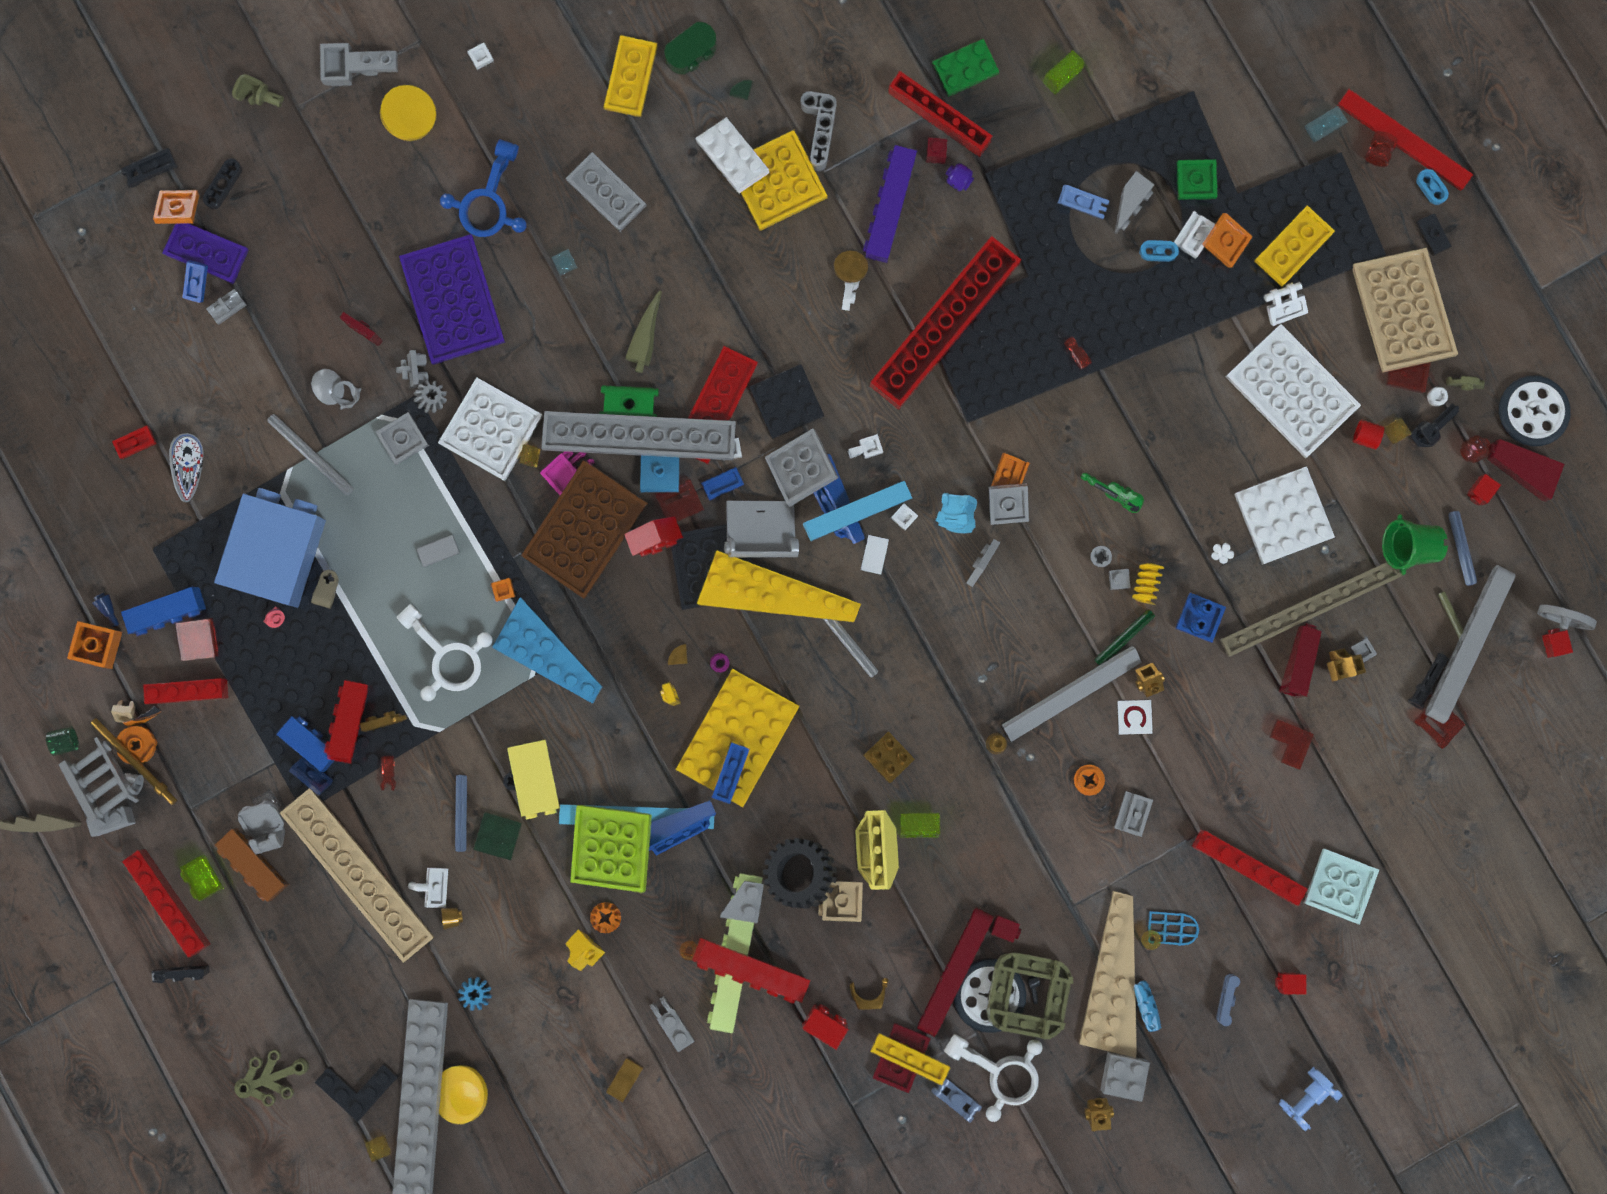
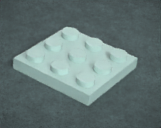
M1322 849L1303 903L1360 925L1379 870L1332 851Z

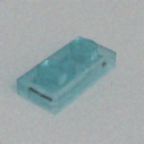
M1337 106L1307 124L1305 129L1315 143L1344 126L1348 121Z

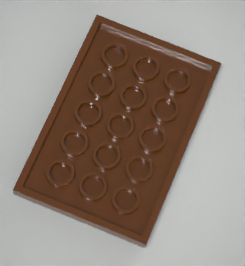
M583 460L521 556L585 599L624 541V534L630 532L648 503L586 460Z

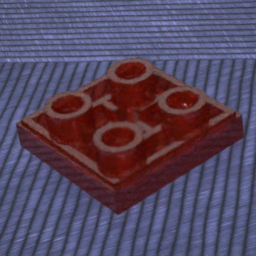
M213 618L175 623L181 661L218 656Z

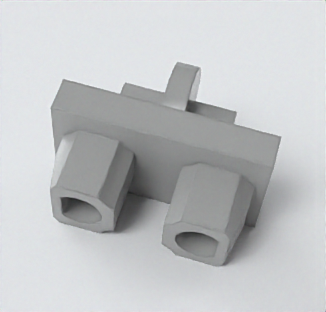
M233 289L222 298H218V301L206 309L219 325L244 308L246 304L238 292Z
M410 350V353L407 354L408 366L406 360H401V366L396 368V373H402V379L404 380L408 379L409 373L410 388H416L419 384H424L427 380L429 381L428 373L418 372L417 366H425L427 360L426 354Z

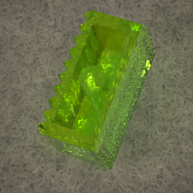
M1071 50L1065 58L1060 60L1054 68L1046 73L1044 84L1056 94L1082 71L1085 62L1074 50Z
M205 855L198 856L180 867L182 871L180 873L181 878L184 882L189 883L192 888L190 893L195 900L203 901L224 889Z

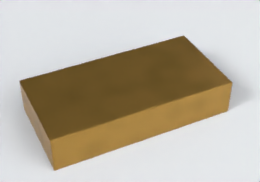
M626 1058L606 1093L623 1103L643 1067Z

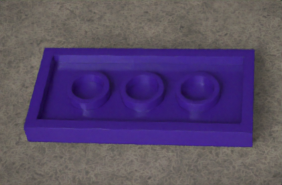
M176 223L162 254L184 264H187L189 260L208 265V274L234 284L249 250L246 247L189 223Z

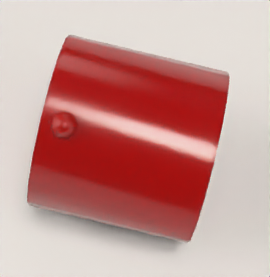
M1361 419L1355 429L1353 443L1376 450L1382 441L1384 426Z

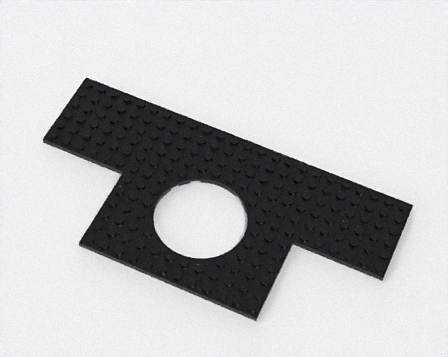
M1192 91L985 174L1021 259L1027 278L1000 288L940 361L966 424L1270 303L1273 300L1266 302L1264 295L1270 293L1273 289L1279 290L1286 287L1289 283L1295 284L1297 282H1300L1302 289H1305L1352 270L1353 264L1386 256V253L1342 152L1237 193L1195 92ZM1216 160L1217 198L1178 200L1177 161ZM1124 164L1140 165V167L1152 172L1154 171L1163 177V180L1174 192L1181 211V230L1194 211L1214 224L1217 223L1223 213H1227L1253 237L1233 267L1229 268L1205 247H1203L1196 259L1178 247L1179 252L1174 260L1169 262L1162 261L1148 270L1136 273L1109 271L1093 263L1078 247L1071 231L1070 208L1058 203L1063 185H1069L1078 189L1089 176L1103 168ZM1308 205L1335 232L1281 287L1255 262V259Z

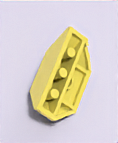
M885 810L866 811L864 818L855 831L858 871L871 889H890L899 868L897 830Z

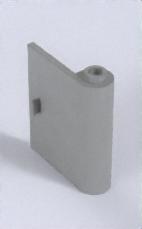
M726 501L727 542L724 544V551L728 553V557H798L799 542L795 538L794 504L788 506L785 501Z

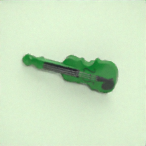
M1082 473L1081 475L1082 480H1087L1091 486L1105 492L1108 498L1121 503L1123 508L1132 513L1139 512L1144 504L1143 496L1134 492L1130 487H1125L1124 489L1123 486L1116 482L1106 485L1088 473Z

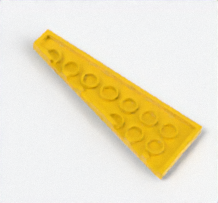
M716 551L697 602L701 606L855 622L861 606L860 603L747 561L736 557H728V554Z

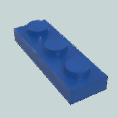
M731 742L712 798L728 804L731 803L750 750L749 748Z

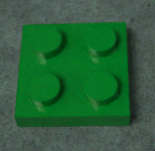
M1216 160L1177 161L1178 200L1217 198Z

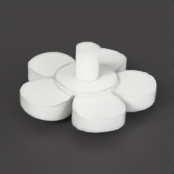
M1224 543L1222 547L1219 544L1214 545V552L1212 553L1214 560L1220 558V563L1224 564L1228 562V559L1234 557V552L1230 550L1229 544Z

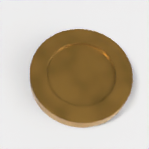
M845 251L835 259L834 271L839 279L855 283L866 276L868 262L859 252Z

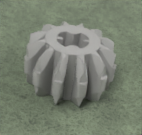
M428 380L424 382V385L419 384V390L414 392L417 396L414 402H420L418 409L424 406L425 413L429 409L433 413L437 411V408L441 410L443 408L442 404L447 401L444 398L447 394L446 391H440L443 386L439 385L437 387L436 381H433L430 385ZM428 394H431L430 396L433 395V396H434L433 400L430 399L431 397L428 398L427 395H428Z

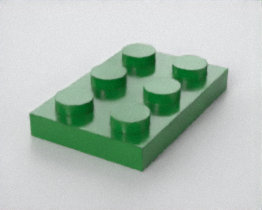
M984 39L932 62L948 97L999 74V70Z

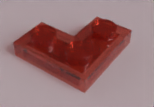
M1276 720L1269 738L1287 744L1280 763L1300 770L1314 734Z

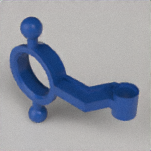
M501 139L498 140L495 148V156L498 157L493 163L486 189H476L469 192L462 202L455 200L448 193L443 194L440 198V204L443 208L450 209L454 207L459 209L460 221L463 227L472 235L478 237L492 236L500 231L504 224L511 226L517 233L523 232L527 227L526 221L523 218L511 219L506 217L507 211L504 201L496 194L501 175L508 167L509 160L514 162L519 148L516 144ZM482 196L492 198L497 203L500 211L498 222L488 230L475 228L468 217L470 204L476 198Z

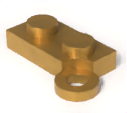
M395 711L384 713L383 718L377 719L376 716L366 718L365 722L361 723L360 726L362 731H370L403 722L407 717L406 715L402 716V714H396Z

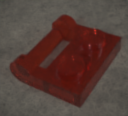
M690 479L685 481V484L679 486V492H665L662 494L660 492L656 494L665 517L675 516L677 522L704 511ZM689 490L690 495L666 505L665 500Z
M1426 707L1413 722L1417 726H1421L1438 743L1437 745L1443 749L1466 724L1453 712L1448 720L1442 724L1425 715ZM1427 717L1446 734L1444 737L1425 721Z

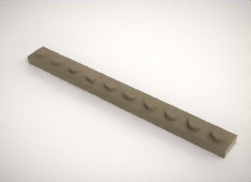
M1385 562L1222 638L1220 641L1227 656L1230 657L1389 583L1402 575L1399 569H1394Z

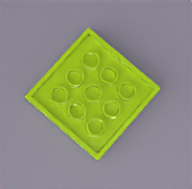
M577 805L570 882L641 893L646 892L652 814Z

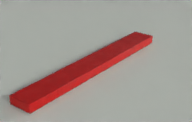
M1348 89L1337 106L1426 168L1433 170L1439 177L1458 190L1462 191L1473 176L1471 172L1352 90Z

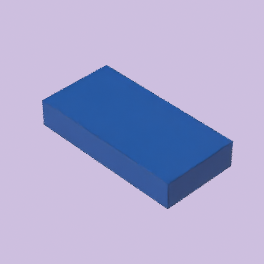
M735 467L702 482V485L710 501L743 486L744 483Z

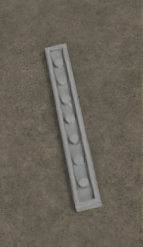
M1133 646L1129 647L1002 724L1008 739L1011 742L1142 663L1136 649Z

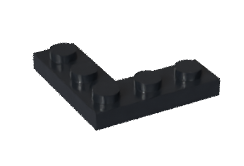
M384 1063L362 1089L357 1092L332 1068L328 1067L315 1081V1084L353 1119L359 1122L399 1076Z

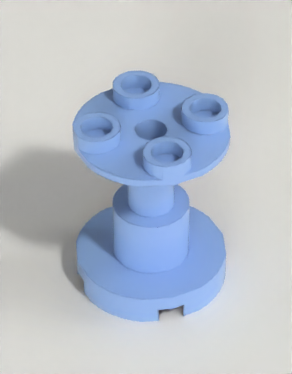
M1314 1067L1308 1072L1314 1081L1304 1090L1306 1095L1293 1108L1283 1099L1279 1103L1290 1117L1294 1115L1293 1119L1304 1131L1310 1130L1311 1127L1302 1119V1116L1315 1103L1320 1105L1328 1096L1335 1101H1338L1343 1096Z

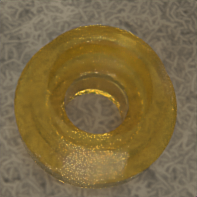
M1148 930L1143 933L1141 942L1145 948L1154 950L1160 946L1161 937L1158 932ZM1149 937L1155 938L1154 943L1150 944L1148 942Z

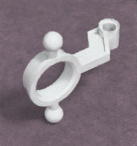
M409 604L396 618L407 629L412 626L416 633L436 652L432 662V673L436 681L431 686L422 688L420 693L422 699L432 701L436 697V691L441 686L451 691H462L471 687L477 681L481 671V662L477 652L482 647L486 648L492 644V636L487 632L480 633L477 637V642L472 647L463 643H450L443 646L419 620L422 614L412 604ZM451 650H462L471 656L474 662V671L466 681L453 683L442 676L439 662L445 653Z
M957 1034L953 1035L944 1049L946 1054L958 1061L962 1056L966 1060L975 1062L991 1072L990 1087L998 1100L994 1106H990L986 1110V1117L989 1121L996 1122L1001 1118V1108L1005 1103L1009 1105L1026 1103L1037 1091L1038 1074L1031 1060L1034 1055L1042 1052V1044L1038 1040L1034 1039L1028 1042V1051L1024 1057L1016 1055L1006 1056L997 1061L996 1064L972 1048L967 1047L969 1043ZM1012 1064L1026 1068L1032 1079L1028 1092L1018 1098L1005 1096L997 1086V1077L1000 1071Z

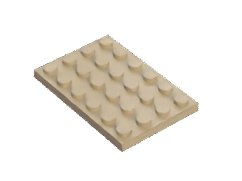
M1427 248L1353 264V274L1382 373L1458 355Z

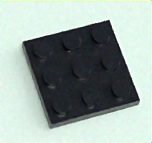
M802 364L749 386L772 439L824 417Z

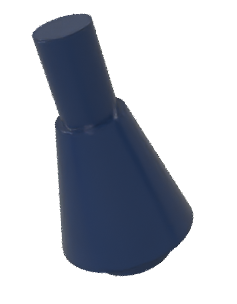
M101 593L94 597L95 601L92 604L107 617L112 628L119 625L114 615L110 594L105 595V593Z

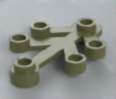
M274 1049L268 1054L269 1060L261 1077L253 1080L257 1069L263 1064V1060L256 1056L250 1060V1068L245 1078L236 1082L235 1093L240 1098L255 1097L268 1107L275 1103L276 1097L271 1093L265 1094L256 1089L257 1087H267L280 1093L283 1099H290L294 1095V1089L274 1081L294 1073L296 1075H303L308 1071L309 1063L306 1059L300 1058L294 1061L292 1066L272 1073L276 1062L281 1058V1052ZM273 1052L277 1054V1059L272 1058ZM254 1059L259 1061L258 1066L253 1064ZM297 1064L302 1065L301 1071L297 1070ZM242 1085H245L247 1087L246 1092H243L241 1090ZM285 1090L290 1091V1096L285 1095ZM271 1097L272 1103H268L266 1098Z

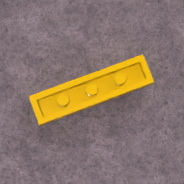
M671 683L662 685L663 690L660 693L664 702L672 706L680 704L681 702L674 685Z
M878 1033L871 1048L872 1053L940 1085H943L950 1066L881 1033Z

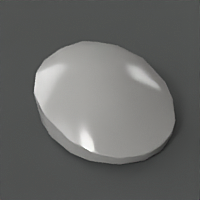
M322 369L316 372L312 377L311 385L317 399L327 405L337 404L332 398L331 392L333 386L340 382L341 379L330 369ZM344 385L338 386L335 392L336 396L340 399L344 396Z

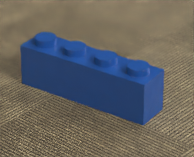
M190 587L122 611L121 614L128 634L141 636L147 634L149 629L158 630L164 628L166 623L171 622V624L181 622L183 617L189 616L191 618L198 616L200 611L205 610L206 607L200 588Z

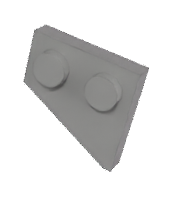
M993 539L990 545L986 543L981 551V554H983L982 558L978 557L972 566L975 569L966 582L968 585L974 586L1000 542Z
M744 881L720 917L758 923L764 884Z

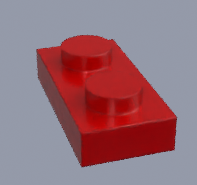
M147 425L112 441L119 459H125L157 444L150 427Z

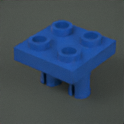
M1189 593L1175 629L1212 643L1226 607Z

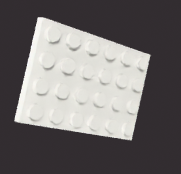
M1282 324L1226 376L1304 458H1307L1361 406Z

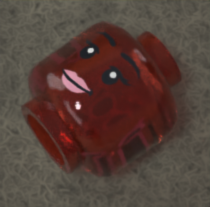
M1475 435L1462 443L1460 454L1466 462L1477 463L1489 456L1491 444L1487 438Z

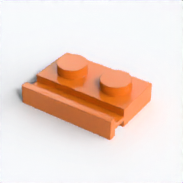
M1003 453L991 486L1022 484L1029 462Z

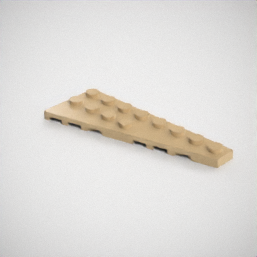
M1113 891L1079 1044L1136 1058L1133 896Z

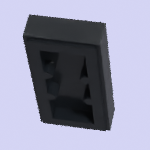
M1435 213L1416 222L1433 256L1452 247Z

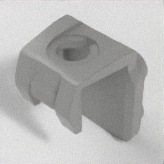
M266 800L259 805L242 808L238 813V821L248 836H252L253 839L248 842L255 854L283 846L285 836L284 819L271 801Z

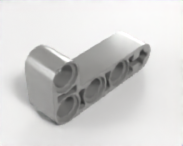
M810 91L802 95L801 108L807 114L817 115L810 162L814 170L822 171L826 168L836 113V99L830 94ZM806 100H812L814 104L808 106L804 102ZM825 103H831L833 107L830 109H826L825 107H823V105ZM822 121H828L830 125L827 127H823L820 125V123ZM819 139H824L827 141V143L825 145H819L817 141ZM818 152L822 153L820 163L816 162V160L818 159Z

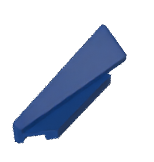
M828 454V457L838 475V479L813 493L824 514L850 504L830 454ZM859 522L834 531L837 537L848 538L852 540L853 544L865 539Z
M711 801L651 822L649 851L652 850L657 856L708 829L710 817L716 815Z

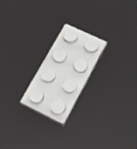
M727 117L696 137L697 143L738 194L770 173L767 166Z

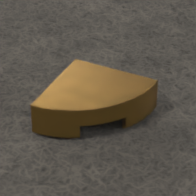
M686 644L678 646L672 651L668 659V665L688 664Z

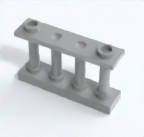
M96 737L94 740L98 748L76 764H71L64 760L58 765L89 822L101 829L106 825L103 818L106 812L126 798L135 803L139 800L136 796L137 790L128 782L111 751L113 749L111 744L107 740L103 741ZM103 755L106 763L85 778H81L80 770ZM111 769L114 777L92 793L89 792L87 789L89 787L88 784ZM119 784L122 792L100 808L97 807L95 804L96 799Z

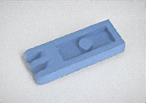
M1063 185L1058 203L1099 219H1104L1105 215L1100 214L1099 210L1106 212L1107 208L1101 206V203L1108 205L1109 200L1069 185Z

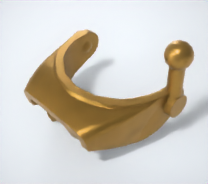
M887 978L882 979L883 990L880 996L873 1000L860 998L855 992L854 982L850 983L851 996L858 1010L882 1009L885 988H887L889 982Z

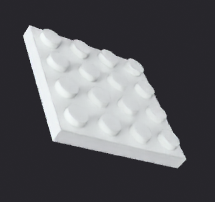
M476 378L438 443L506 481L543 415L481 379Z
M1307 466L1234 494L1262 565L1335 537Z

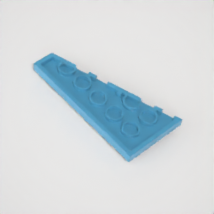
M520 597L492 648L583 699L594 703L603 686L527 605L523 598Z

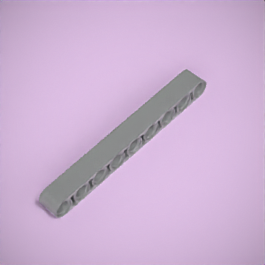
M1496 565L1491 571L1427 706L1425 715L1442 724L1450 717L1515 579V573L1499 565Z

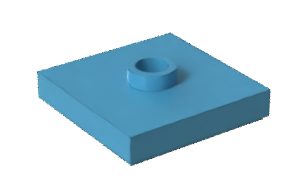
M641 455L640 491L679 492V457Z

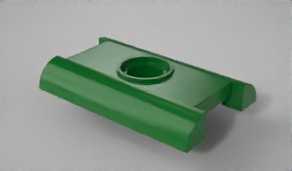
M601 386V394H605L604 411H600L599 414L657 417V414H653L654 397H659V388ZM629 400L635 403L631 409L624 407L625 403Z

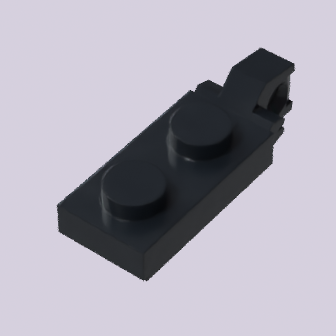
M208 965L154 969L152 971V982L163 983L167 979L178 982L183 981L184 978L201 980L210 973Z

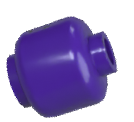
M958 163L956 166L951 165L946 172L948 176L946 179L947 184L957 191H962L963 189L966 191L974 180V177H972L973 171L962 163Z

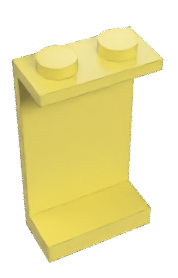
M546 740L507 748L521 817L525 816L526 819L536 818L537 813L545 812V815L557 813L556 809L560 807Z

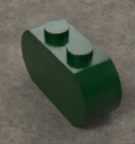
M696 22L666 44L664 53L669 69L677 74H686L689 71H695L704 60L708 61L711 59L717 49L716 33L709 24Z

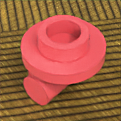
M275 606L267 613L263 622L272 628L279 627L284 622V613Z

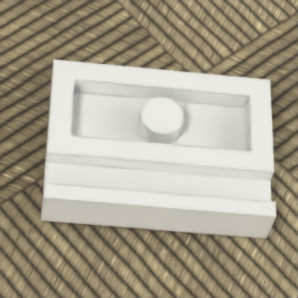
M1194 211L1174 243L1181 250L1196 259L1204 247L1202 245L1215 224Z

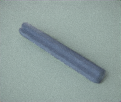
M1450 512L1448 516L1465 584L1468 586L1476 584L1477 579L1460 512Z
M457 775L455 851L464 852L466 851L467 776Z

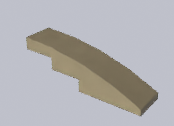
M44 813L37 814L36 819L23 816L16 817L15 822L0 820V829L18 832L58 831L80 827L82 822Z

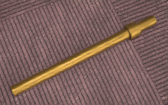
M97 718L91 721L95 729L155 788L154 791L159 796L162 795L171 805L177 802V799L167 790L168 787L163 782L160 783Z

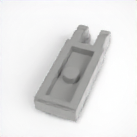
M663 996L660 1000L668 1012L662 1015L654 1003L650 1005V1008L677 1052H680L695 1040L675 1009L670 1006Z

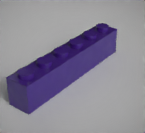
M895 145L894 151L890 150L887 159L890 162L889 169L885 168L882 178L885 180L884 187L880 186L877 196L881 198L879 205L875 204L873 215L876 216L875 221L870 222L868 233L871 234L870 240L865 241L863 251H866L865 258L884 263L888 262L916 158V150Z

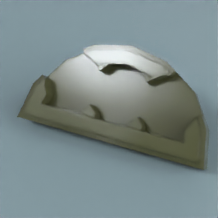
M1461 376V378L1448 377L1446 385L1461 387L1462 390L1484 389L1485 381H1480L1478 377Z

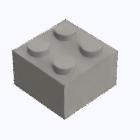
M1108 1051L1100 1090L1107 1095L1142 1102L1150 1062L1146 1059Z

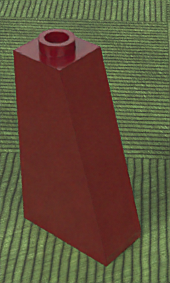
M1501 439L1490 444L1487 450L1489 454L1488 461L1540 500L1546 502L1553 498L1565 465L1564 463Z
M1306 623L1305 626L1298 627L1279 690L1280 693L1296 698L1307 697L1322 631L1316 630L1317 626Z

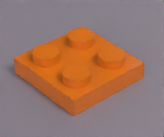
M159 191L153 216L155 224L193 223L199 199L198 191Z
M1223 213L1202 245L1229 268L1233 267L1253 236L1227 213Z

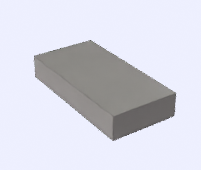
M453 535L417 549L423 567L460 554Z

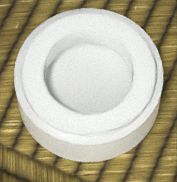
M1434 387L1427 394L1428 402L1436 407L1443 405L1448 399V393L1442 387Z

